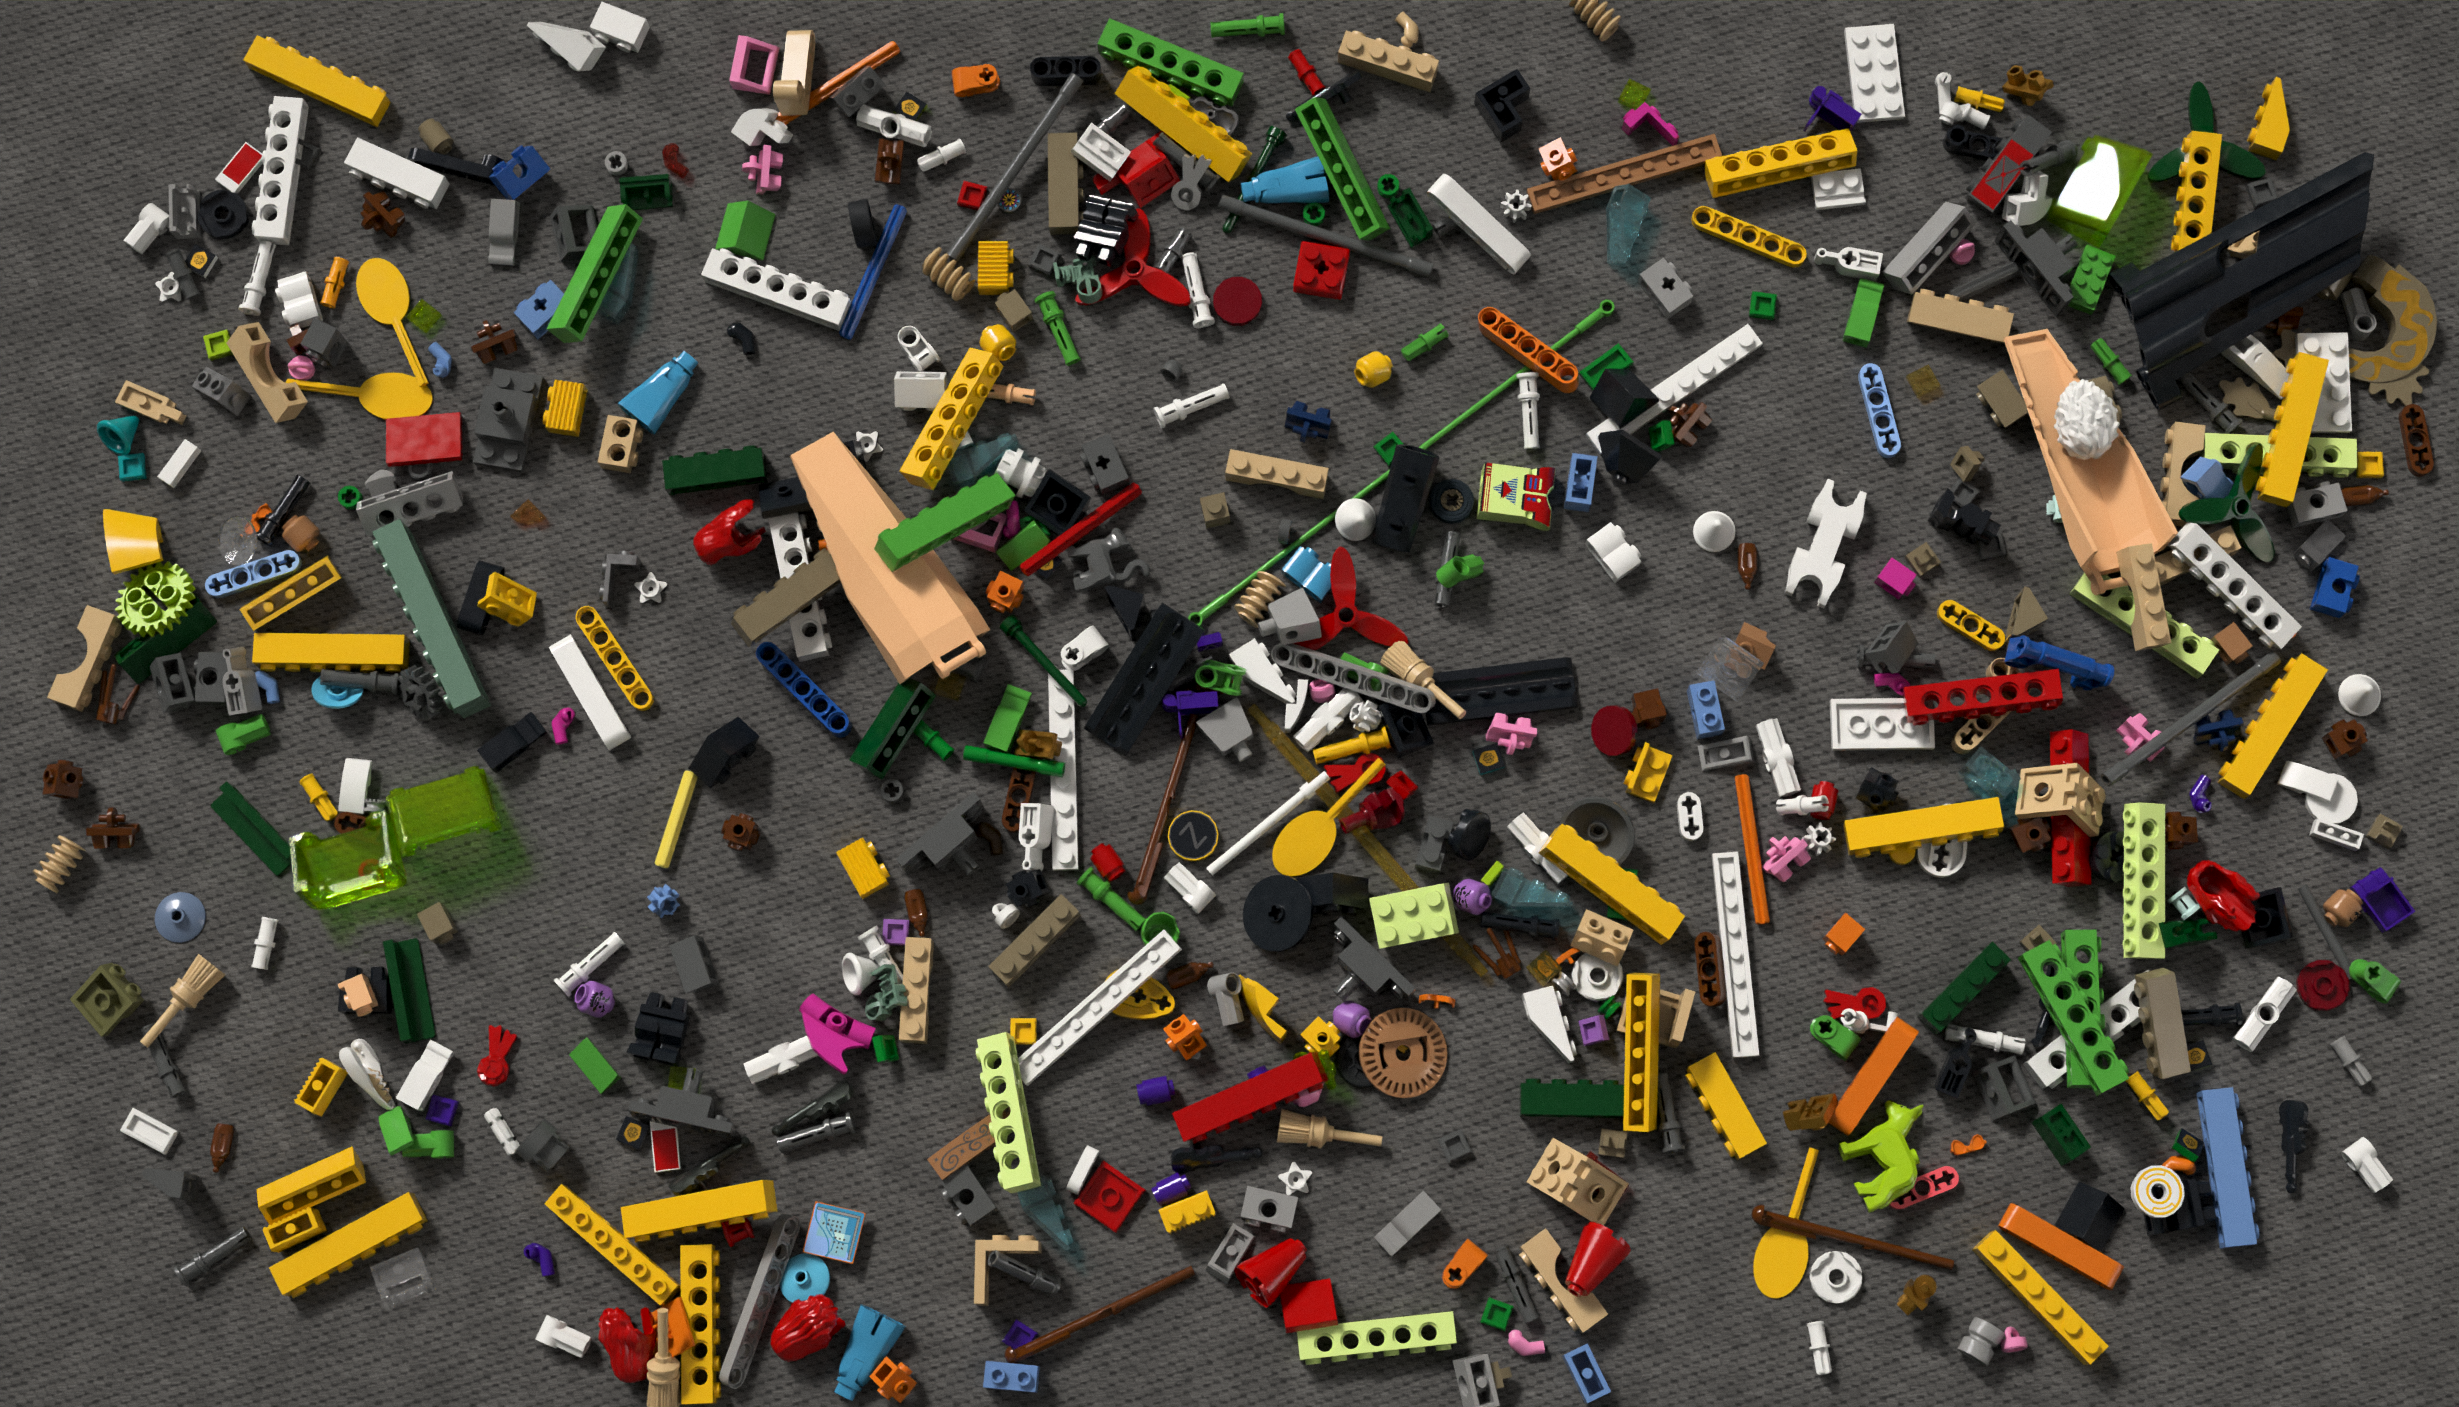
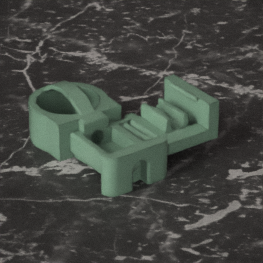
M1091 256L1090 261L1074 259V266L1058 267L1057 262L1053 263L1058 287H1062L1065 283L1070 282L1076 284L1077 281V293L1082 302L1090 304L1101 299L1103 291L1098 275H1094L1093 266H1097L1094 256ZM1091 286L1097 287L1098 289L1092 293ZM1087 288L1088 294L1082 293V290Z
M884 964L871 972L872 976L879 977L878 980L882 981L879 986H883L881 988L883 992L871 995L866 1001L865 1013L870 1020L885 1021L892 1015L893 1008L907 1006V997L904 996V992H906L905 985L897 984L895 965Z

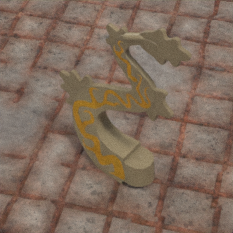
M2367 255L2351 280L2356 288L2363 289L2364 294L2368 296L2366 299L2367 303L2383 316L2388 324L2389 336L2384 347L2374 352H2364L2349 348L2350 379L2369 383L2368 393L2370 395H2374L2381 390L2385 391L2387 404L2391 405L2395 399H2398L2406 407L2412 404V393L2420 394L2423 391L2416 378L2429 374V369L2421 364V362L2430 352L2436 336L2437 317L2434 302L2427 287L2400 264L2394 269L2381 258ZM2306 328L2302 333H2312V330ZM2283 329L2280 336L2281 347L2272 354L2276 359L2282 360L2284 362L2283 366L2286 368L2289 359H2293L2296 356L2295 335L2297 333ZM2238 377L2234 382L2227 380L2219 382L2218 387L2224 393L2222 402L2235 406L2233 411L2235 416L2253 419L2263 418L2277 422V420H2274L2276 409L2270 408L2257 383H2252L2250 387H2247L2241 377Z

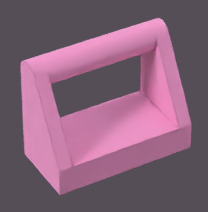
M739 35L729 80L732 89L770 95L779 47L748 36ZM750 50L769 52L762 85L745 80Z
M999 513L990 518V520L999 522L993 536L968 530L955 537L954 540L996 553L995 551L1003 534V528L1007 523V515Z

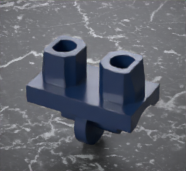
M1296 401L1292 408L1288 407L1284 427L1292 429L1293 433L1300 434V442L1305 443L1307 436L1315 439L1317 436L1328 439L1332 421L1329 409L1318 408L1315 415L1307 412L1308 405L1303 402Z
M2231 709L2218 713L2217 719L2219 722L2211 723L2209 715L2205 716L2194 724L2195 733L2193 739L2195 745L2209 743L2210 747L2218 746L2220 752L2227 751L2228 743L2235 742V737H2240L2241 735L2240 729L2244 724L2242 717L2236 718Z

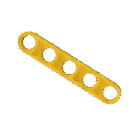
M1700 206L1693 212L1692 225L1702 232L1789 267H1799L1806 259V249L1799 243L1710 207ZM1699 213H1706L1710 221L1707 224H1700L1696 220V216ZM1722 222H1728L1732 225L1733 230L1727 234L1720 231L1719 225ZM1750 231L1754 233L1756 239L1752 243H1747L1742 239V234ZM1767 241H1775L1779 248L1775 252H1769L1765 248V243ZM1791 250L1799 251L1802 256L1801 260L1796 262L1790 260L1788 252Z
M590 606L581 607L576 613L577 624L633 707L639 711L648 710L654 702L653 694L598 612ZM586 612H592L594 614V621L588 625L581 622L582 615ZM597 633H607L608 640L605 644L598 645L595 643ZM613 652L621 654V661L616 665H611L608 662V657ZM627 672L635 675V680L631 685H624L622 683V676ZM641 692L647 693L649 696V700L645 705H637L635 702L636 696Z

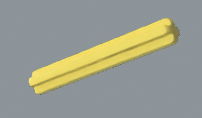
M684 771L655 859V865L661 868H669L696 786L698 777L692 771Z

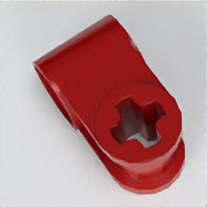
M748 1217L744 1218L745 1222L729 1225V1221L721 1222L725 1238L730 1247L735 1246L736 1242L748 1237L751 1239L755 1238Z

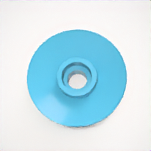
M320 677L312 685L314 700L318 704L332 709L349 707L359 701L363 695V688L320 685L322 680Z
M803 1253L788 1260L780 1282L782 1294L790 1302L798 1299L805 1301L810 1295H824L830 1283L829 1269L826 1263L816 1255ZM805 1273V1279L799 1282L798 1276Z

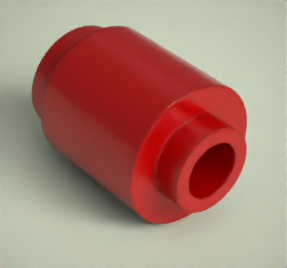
M1820 781L1819 785L1813 786L1811 797L1827 796L1829 804L1822 805L1829 806L1826 812H1810L1811 817L1820 820H1830L1831 815L1835 811L1839 792L1838 789L1834 788L1835 784Z
M1101 843L1091 851L1093 855L1090 857V860L1101 876L1107 878L1109 882L1117 879L1126 871L1123 867V861L1111 844L1105 846L1104 843Z

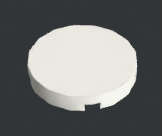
M2333 773L2331 775L2339 779L2330 801L2325 802L2306 794L2305 807L2314 819L2319 818L2339 824L2349 819L2355 812L2358 799L2357 792L2352 783L2344 776Z

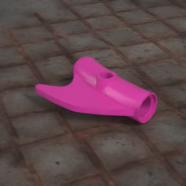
M814 993L808 996L800 1006L799 1012L802 1013L805 1032L812 1050L840 1073L846 1074L848 1069L842 1058V1053L854 1048L869 1049L876 1028L847 1016L827 1004Z

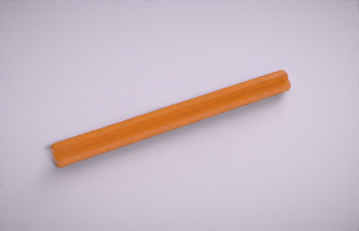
M889 42L810 92L809 110L828 99L863 67L870 66L874 70L899 54L900 49L896 42ZM779 112L775 120H779L787 125L801 115L782 116Z
M1742 774L1735 776V784L1755 922L1757 925L1768 924L1770 919L1750 781L1748 775Z

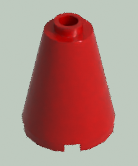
M1589 1222V1224L1586 1223L1583 1227L1565 1280L1568 1286L1567 1290L1576 1297H1581V1295L1588 1296L1631 1251L1629 1244L1622 1237L1617 1240L1611 1236L1614 1231L1602 1224Z
M1289 1238L1239 1263L1234 1269L1235 1275L1244 1289L1248 1287L1253 1293L1250 1295L1252 1299L1260 1306L1267 1308L1274 1303L1306 1260L1305 1252L1307 1249L1300 1240Z

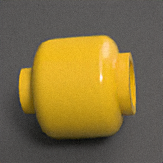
M996 324L988 326L983 330L979 342L983 351L993 353L999 361H1006L1014 355L1016 339L1003 325Z
M1373 351L1357 361L1356 368L1354 369L1355 377L1361 385L1374 388L1390 379L1392 362L1387 355Z

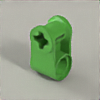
M1206 660L1197 669L1195 679L1202 687L1221 691L1228 695L1239 696L1242 692L1240 685L1243 675L1246 674V669L1233 664ZM1210 669L1214 673V678L1204 677L1202 670Z
M2357 959L2349 967V974L2352 980L2364 988L2371 997H2375L2377 1001L2384 1004L2389 1002L2401 983L2397 976L2375 961L2367 962L2364 959Z
M1828 1015L1820 1016L1811 1022V1035L1844 1061L1848 1059L1861 1041L1857 1034ZM1826 1022L1828 1024L1826 1026L1828 1032L1821 1033V1027L1818 1024Z

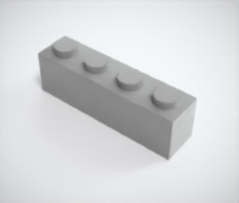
M1945 202L1882 271L1892 288L1913 295L1976 225L1975 221L1964 206Z

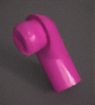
M1015 500L1012 501L1009 509L1006 510L1007 525L1003 528V534L1008 539H1011L1021 531L1018 502Z
M1899 673L1874 674L1875 687L1888 685L1901 696H1903L1904 687L1910 686V683Z
M571 708L561 709L552 720L551 725L556 745L568 742L566 729L575 718V712Z

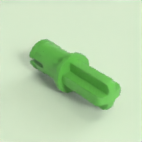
M1440 323L1424 335L1419 334L1416 340L1401 349L1403 357L1407 361H1411L1423 352L1431 351V347L1448 338L1447 330L1437 335V333L1445 328Z
M2102 338L2097 339L2091 344V349L2104 364L2102 366L2103 369L2106 367L2118 385L2132 376L2118 359L2120 356H2116Z

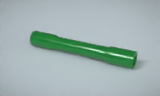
M969 745L965 746L963 760L1002 765L1063 778L1066 764L1064 762L1006 754Z

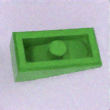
M1033 520L995 552L1012 571L1051 541L1035 520Z
M397 1106L378 1117L390 1155H394L413 1145L414 1140L410 1119L401 1106Z

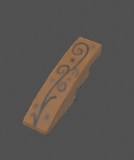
M1010 1107L1003 1111V1119L1010 1115ZM991 1115L976 1123L927 1159L943 1181L996 1144L995 1138L992 1137L989 1130V1123L992 1122Z

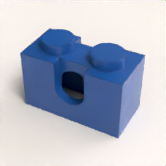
M519 146L511 153L513 158L505 163L503 160L493 167L494 173L489 178L506 200L517 198L550 170L533 146ZM516 164L522 169V174L519 178L513 172Z
M2327 558L2322 564L2310 609L2340 618L2346 612L2349 613L2353 604V598H2350L2349 595L2351 588L2356 589L2360 575L2357 574L2359 566L2335 558ZM2332 584L2340 585L2342 593L2334 591Z

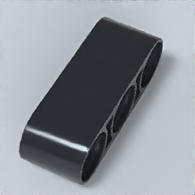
M1093 56L1038 57L1030 64L1032 80L1039 86H1063L1071 73L1061 74L1060 71L1064 68L1071 69V73L1080 77L1084 81L1082 85H1094L1100 81L1102 76L1100 62ZM1087 68L1096 69L1093 74L1084 72ZM1039 69L1047 70L1044 75L1036 74V71Z
M481 560L478 561L458 616V629L479 635L485 633L487 628L485 626L488 625L491 614L477 607L478 601L486 596L489 575L497 572L504 576L505 567Z

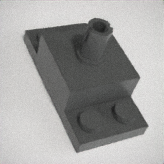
M2010 220L2001 228L1995 243L2011 262L2017 264L2021 275L2057 317L2065 311L2073 299L2071 288L2063 282L2073 268L2072 263L2065 255L2077 248L2078 244L2075 239L2072 242L2070 241L2073 238L2070 234H2067L2055 244L2043 228L2026 239L2023 229Z
M494 368L491 385L484 388L474 434L478 437L473 459L474 464L523 473L543 387V376Z
M974 792L965 798L896 858L900 867L907 874L910 871L915 873L924 866L925 862L923 860L927 858L939 872L955 861L967 876L973 874L967 864L974 871L980 865L968 854L966 849L976 842L978 838L967 822L973 823L983 814L981 810L984 806L980 798Z
M1342 917L1334 923V938L1343 947L1347 944L1349 945L1338 956V964L1348 973V976L1332 990L1338 996L1346 989L1339 996L1343 1002L1359 985L1373 998L1388 984L1390 985L1389 991L1398 1000L1404 998L1408 1001L1414 995L1416 988Z
M687 1068L682 1090L661 1086L657 1105L653 1104L654 1101L644 1098H638V1102L630 1101L628 1111L635 1119L734 1140L736 1129L733 1123L729 1121L730 1118L714 1115L716 1104L713 1097L697 1094L703 1071L697 1069L693 1071L694 1069Z

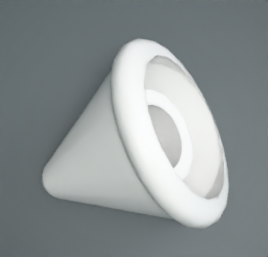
M1352 498L1339 506L1335 515V523L1343 537L1351 541H1359L1367 538L1373 532L1376 525V515L1373 507L1368 502Z
M1710 511L1701 515L1696 520L1693 528L1696 543L1708 552H1720L1728 548L1733 542L1736 532L1731 518L1718 511Z
M2355 674L2347 677L2341 683L2338 697L2341 706L2348 713L2354 716H2367L2378 708L2381 701V691L2379 685L2371 677Z
M847 953L843 957L842 974L850 993L855 996L860 995L867 986L878 978L871 974V972L879 968L876 961L857 956L853 953Z

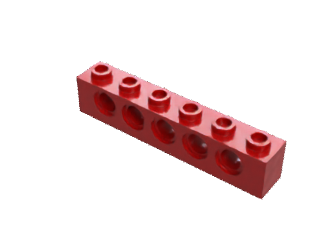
M2059 669L1907 686L1903 689L1907 723H1913V725H1924L1929 723L1930 720L1950 722L1956 717L1976 719L1982 714L2002 716L2008 711L2028 713L2034 708L2053 710L2058 708L2063 701ZM2036 688L2041 692V695L2033 697L2029 695L2028 690ZM2010 691L2014 693L2015 698L2007 700L2003 698L2002 693ZM1985 694L1990 700L1986 703H1981L1976 699V696ZM1954 697H1959L1964 701V704L1955 706L1950 700ZM1928 700H1933L1937 702L1938 707L1929 709L1924 703Z

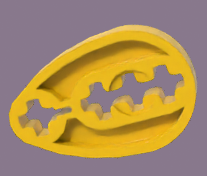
M1116 971L1112 972V973L1107 977V979H1108L1110 976H1112ZM1151 977L1134 992L1138 993L1139 990H1143V995L1146 996L1145 1000L1135 1003V998L1129 996L1127 1000L1112 1011L1113 1014L1128 1019H1156L1171 1014L1175 1008V1001L1169 991ZM1163 997H1167V1001L1171 1006L1170 1008L1165 1007L1164 1011H1162L1160 1006L1151 1000L1161 1001Z

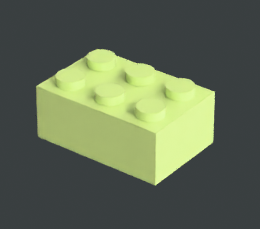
M1449 883L1369 898L1379 949L1459 933Z

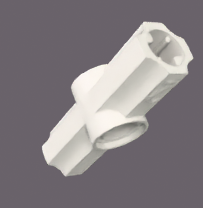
M863 105L857 113V126L882 133L887 138L894 137L922 147H926L931 138V126L908 119L902 114H892L867 105ZM892 120L897 124L896 132L891 128Z
M1343 688L1329 703L1325 702L1313 713L1312 719L1293 735L1294 740L1308 753L1326 735L1329 736L1335 732L1334 728L1338 729L1343 724L1344 719L1350 714L1352 707L1363 700L1356 691Z
M1769 719L1757 724L1756 729L1763 747L1764 762L1768 763L1765 765L1768 772L1772 774L1779 798L1800 792V785L1793 767L1792 751L1789 745L1785 743L1778 719Z
M1524 812L1507 826V829L1524 846L1526 854L1529 857L1532 856L1533 862L1541 865L1557 884L1568 877L1566 873L1539 854L1549 836L1545 832H1541Z
M2280 977L2274 980L2259 1003L2252 1008L2249 1017L2233 1037L2237 1045L2249 1052H2253L2271 1025L2278 1020L2279 1014L2297 989L2290 982ZM2261 1008L2269 1012L2270 1018L2268 1021L2261 1018Z
M805 1036L792 1043L785 1042L768 1050L769 1053L744 1063V1067L751 1083L755 1084L773 1075L785 1074L789 1072L788 1069L792 1071L798 1068L799 1064L819 1055L812 1050L808 1037Z

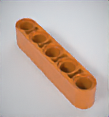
M1486 307L1478 314L1479 329L1486 338L1533 372L1539 373L1540 377L1561 392L1571 393L1577 389L1579 385L1578 370L1571 362L1497 309ZM1487 320L1496 321L1491 325H1487L1484 323ZM1508 333H1512L1515 335L1513 338L1510 339L1504 338V335ZM1527 347H1531L1534 349L1530 353L1523 352V350ZM1546 361H1551L1554 363L1552 366L1545 367L1542 365ZM1570 375L1573 377L1569 381H1564L1561 379L1563 376Z
M1899 1017L1894 1019L1839 1100L1828 1122L1830 1125L1847 1136L1851 1134L1918 1035L1919 1031Z
M2013 1203L2009 1204L1998 1225L2003 1231H2007V1233L2028 1245L2031 1243V1247L2075 1272L2077 1270V1273L2099 1285L2101 1283L2100 1286L2112 1291L2124 1269V1266Z

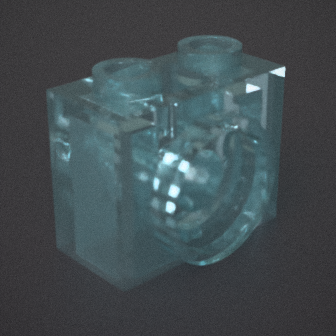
M1981 746L1958 772L1964 777L1963 780L1966 785L1983 799L1999 797L2000 803L2021 780L2018 775Z

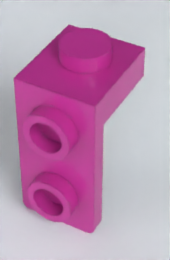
M1646 102L1636 110L1631 109L1623 117L1622 130L1628 136L1647 120L1672 146L1678 142L1679 135L1677 129L1671 123L1667 124L1661 118L1660 112L1654 106H1649Z

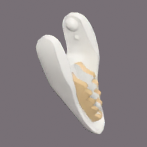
M356 1039L351 1043V1048H342L339 1052V1058L352 1080L363 1088L382 1108L387 1110L395 1108V1102L389 1094L390 1089L386 1087L387 1082L383 1080L381 1064L369 1043L364 1039Z

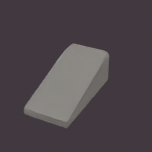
M1748 736L1698 746L1702 771L1755 762L1751 740ZM1707 751H1709L1711 763L1706 760Z
M1233 1223L1205 1271L1228 1284L1234 1274V1269L1243 1259L1255 1236ZM1235 1234H1240V1235H1242V1236L1244 1237V1239H1245V1242L1242 1241V1240H1240V1239H1238L1237 1237H1235V1236H1233V1235H1235Z

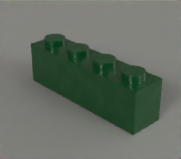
M755 445L745 446L743 450L738 451L721 449L715 454L698 452L693 454V457L684 458L682 455L670 456L669 460H662L665 490L669 495L768 482L765 453L762 448H758Z
M908 678L901 684L898 683L849 760L866 773L882 780L933 702L936 694L922 683Z
M1992 941L1917 1018L1934 1035H1937L2011 959Z
M1526 1079V1083L1520 1084V1116L1624 1118V1085H1619L1618 1080H1603V1084H1593V1080L1582 1079L1577 1080V1084H1567L1566 1079H1552L1550 1084L1541 1083V1079Z

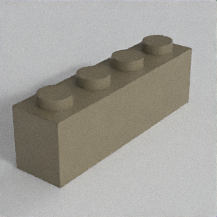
M1048 133L1050 235L1076 234L1079 224L1083 220L1082 214L1084 211H1079V203H1084V189L1079 188V179H1084L1083 164H1079V158L1070 153L1078 142L1077 133Z
M1060 894L988 966L989 969L1009 988L1081 916L1080 912Z
M2160 968L2136 974L2134 991L2139 999L2140 1008L2138 1009V1015L2143 1023L2144 1033L2142 1040L2147 1048L2148 1058L2146 1064L2148 1070L2152 1075L2161 1079L2191 1072L2175 972Z

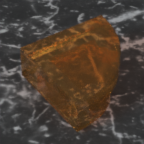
M529 499L510 515L513 520L518 523L520 522V524L525 523L524 525H534L546 519Z

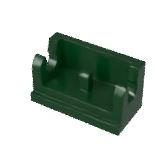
M669 174L619 178L621 203L628 205L632 210L673 207L672 181Z
M1410 187L1403 190L1402 196L1396 199L1393 196L1387 208L1410 248L1432 238L1433 227Z
M2206 918L2196 921L2190 919L2159 923L2165 948L2193 946L2218 938L2216 932L2203 933V924L2210 923Z
M2059 1104L2031 1122L2061 1166L2091 1148L2062 1104Z

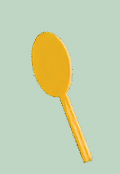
M381 258L369 259L363 263L357 274L356 288L359 300L363 308L374 320L385 325H393L419 387H426L429 382L402 323L410 304L407 283L400 271L389 261Z
M403 373L378 374L367 379L361 387L295 379L286 380V383L296 382L300 390L359 397L362 406L369 413L385 420L389 418L422 416L430 409L433 402V396L428 386L419 387L416 377Z
M1378 758L1327 813L1323 811H1309L1289 822L1277 837L1273 847L1272 859L1275 868L1286 876L1302 875L1316 868L1327 857L1334 845L1337 833L1334 819L1386 764Z
M1809 1147L1788 1217L1799 1219L1819 1150ZM1771 1227L1761 1238L1754 1256L1753 1273L1756 1285L1764 1295L1770 1298H1781L1793 1291L1799 1284L1808 1262L1806 1236Z

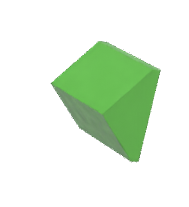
M750 201L728 203L715 249L720 251L723 248L735 255L763 261L775 214Z

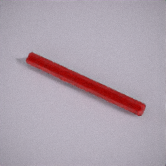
M1131 483L1021 563L1020 569L1026 576L1032 575L1142 494L1139 485Z

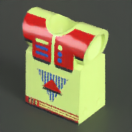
M1485 462L1481 471L1476 519L1526 524L1539 530H1550L1552 510L1548 495L1554 489L1556 469L1553 467H1542L1531 470L1530 468Z

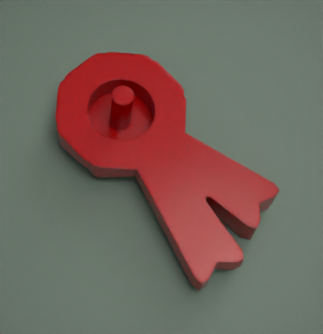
M1370 753L1360 756L1355 765H1325L1324 768L1330 778L1340 777L1330 782L1335 787V792L1339 793L1356 782L1378 758L1382 761L1383 759L1376 754ZM1385 766L1368 783V785L1378 783L1382 780L1386 771Z
M1874 987L1863 988L1856 996L1824 990L1826 998L1823 1000L1824 1003L1840 1004L1827 1009L1833 1019L1843 1017L1844 1015H1841V1013L1849 1008L1865 1013L1868 1019H1874L1879 1017L1886 1008L1884 994Z
M489 1025V1056L481 1059L477 1068V1074L481 1082L493 1087L507 1080L510 1068L505 1058L517 1040L516 1034H510L509 1030H506L501 1041V1025L497 1027Z

